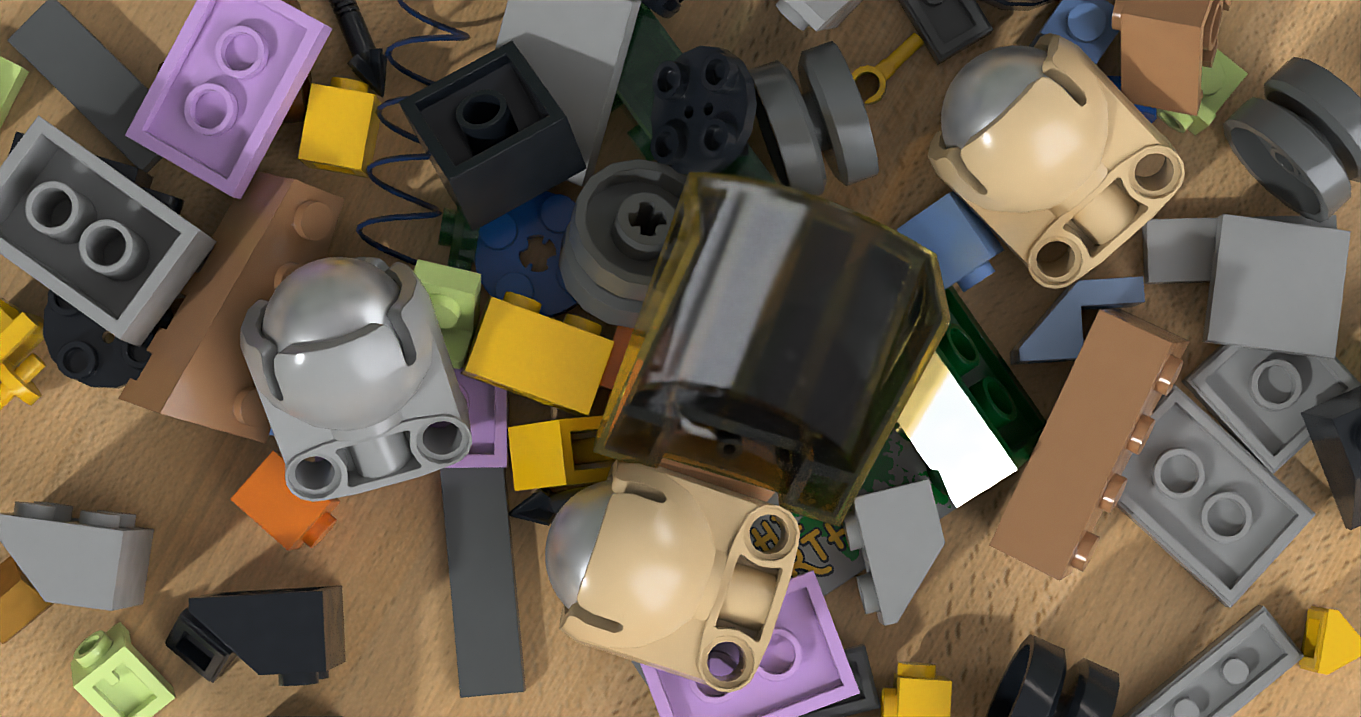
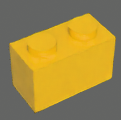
M506 291L503 300L491 297L485 304L460 374L578 417L589 415L615 341L601 337L602 326L591 320L566 314L564 321L560 322L541 315L539 312L542 304L523 295Z

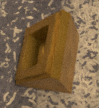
M11 556L0 564V642L4 644L54 604L43 600Z

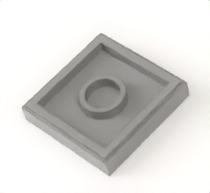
M1230 214L1218 216L1202 342L1322 359L1335 358L1351 231Z
M1220 345L1182 380V383L1227 432L1272 474L1311 440L1301 412L1361 386V383L1336 356L1333 359H1322L1229 345Z

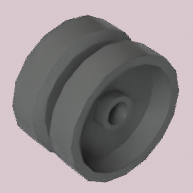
M833 41L801 52L797 68L803 94H801L791 71L778 60L748 70L754 81L757 103L755 115L779 182L792 205L823 194L827 178L821 152H823L834 176L846 186L877 176L879 172L877 152L862 97L845 58Z
M1293 57L1264 83L1266 100L1255 97L1250 98L1223 123L1224 136L1244 167L1268 192L1303 217L1321 223L1328 220L1351 198L1350 180L1361 183V98L1351 87L1329 70L1308 59Z
M635 159L612 163L589 178L577 197L571 214V221L567 225L561 241L559 269L566 290L584 311L607 324L636 329L663 323L682 310L715 247L717 222L708 198L690 177L676 172L666 164Z

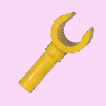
M916 33L911 34L886 59H882L875 67L869 65L860 66L853 71L852 76L855 84L861 76L866 74L874 75L880 82L877 93L870 96L864 104H876L882 100L886 94V81L896 73V70L924 45L920 36Z

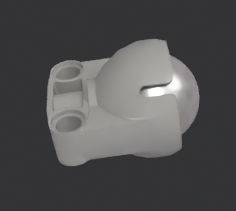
M329 257L319 259L301 266L288 275L276 287L269 301L259 299L248 309L240 328V347L284 460L286 485L292 494L300 499L312 502L356 495L443 469L461 461L469 453L472 445V435L467 400L460 391L430 295L421 280L408 265L396 262L391 267H388L383 260L375 257ZM441 421L452 423L446 427L435 428L430 426L433 423ZM315 456L325 458L324 460L319 462H310L304 460L308 457Z

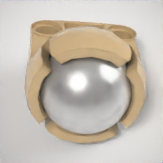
M1052 33L1041 36L1034 47L1014 45L999 47L984 52L967 63L955 76L946 92L941 112L942 130L935 134L930 142L928 158L935 173L1027 266L1036 282L1044 287L1053 289L1069 286L1102 263L1157 214L1182 186L1185 176L1184 163L1167 137L1151 124L1077 44ZM1153 153L1165 156L1162 168L1154 175L1147 177L1135 175L1136 165L1141 158ZM1060 241L1068 244L1065 254L1056 261L1045 262L1037 258L1039 250L1049 242Z
M616 459L609 470L607 480L588 486L571 497L559 510L549 529L545 547L546 570L552 588L564 604L559 629L578 643L708 685L717 691L730 693L741 690L751 682L770 642L791 579L800 537L797 520L790 511L781 506L641 459ZM770 514L779 522L781 529L780 539L772 549L758 551L751 543L750 528L760 516ZM722 642L735 643L740 654L739 663L735 670L724 676L711 674L707 665L711 649Z

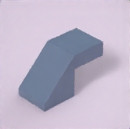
M1143 276L1078 280L1067 286L1010 351V365L1075 361L1083 346L1081 310L1128 308L1144 303Z

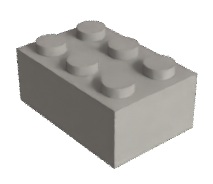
M39 115L0 167V254L114 336L140 347L217 242Z

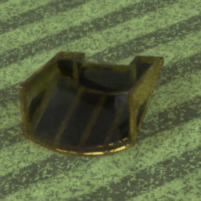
M689 172L596 434L593 452L627 463H639L655 469L658 468L662 458H666L778 492L779 506L784 509L840 527L949 326L951 317L937 254L870 217L797 189L741 176Z

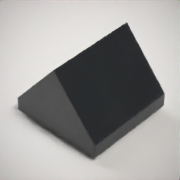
M189 606L180 613L165 641L166 646L212 683L220 677L237 656L189 612Z

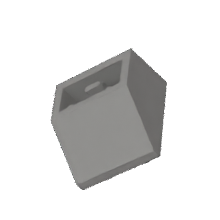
M15 501L14 512L0 513V542L45 602L108 611L143 604L154 529L135 526L136 514L108 510H97V512L81 510L78 519L72 518L73 506L41 501H34V503Z

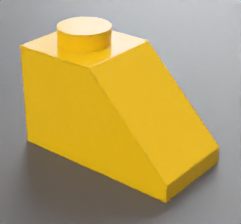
M645 412L643 415L632 413L557 419L508 427L514 490L521 491L602 482L607 480L609 470L616 459H641L649 462L650 418L653 416V412Z

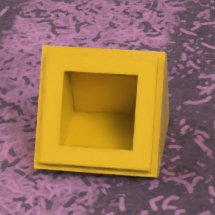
M1316 606L1308 608L1301 647L1304 657L1299 661L1300 668L1329 675L1361 656V637L1338 610Z

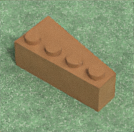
M1116 0L1112 14V29L1121 31V92L1136 105L1197 116L1203 98V90H1201L1202 66L1212 68L1218 48L1217 36L1222 11H1229L1232 0Z
M256 171L242 198H235L215 231L212 238L217 242L201 271L198 273L194 272L181 290L180 294L185 296L168 328L159 327L148 346L147 351L152 355L137 380L130 378L118 399L162 415L266 444L271 426L240 347V328L248 309L257 300L269 301L276 287L288 275L307 263L326 258L345 198L296 179Z
M1099 309L989 546L1059 581L1070 575L1074 568L1082 572L1084 571L1100 539L1099 536L1092 532L1103 510L1111 513L1117 505L1127 483V478L1121 475L1132 453L1139 455L1144 448L1155 424V419L1151 418V415L1162 394L1167 396L1176 382L1184 362L1181 357L1189 340L1124 310Z

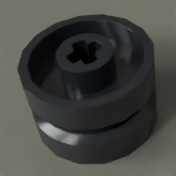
M1030 634L1021 643L1010 660L985 717H1112L1120 687L1119 673L1085 658L1067 670L1065 649Z

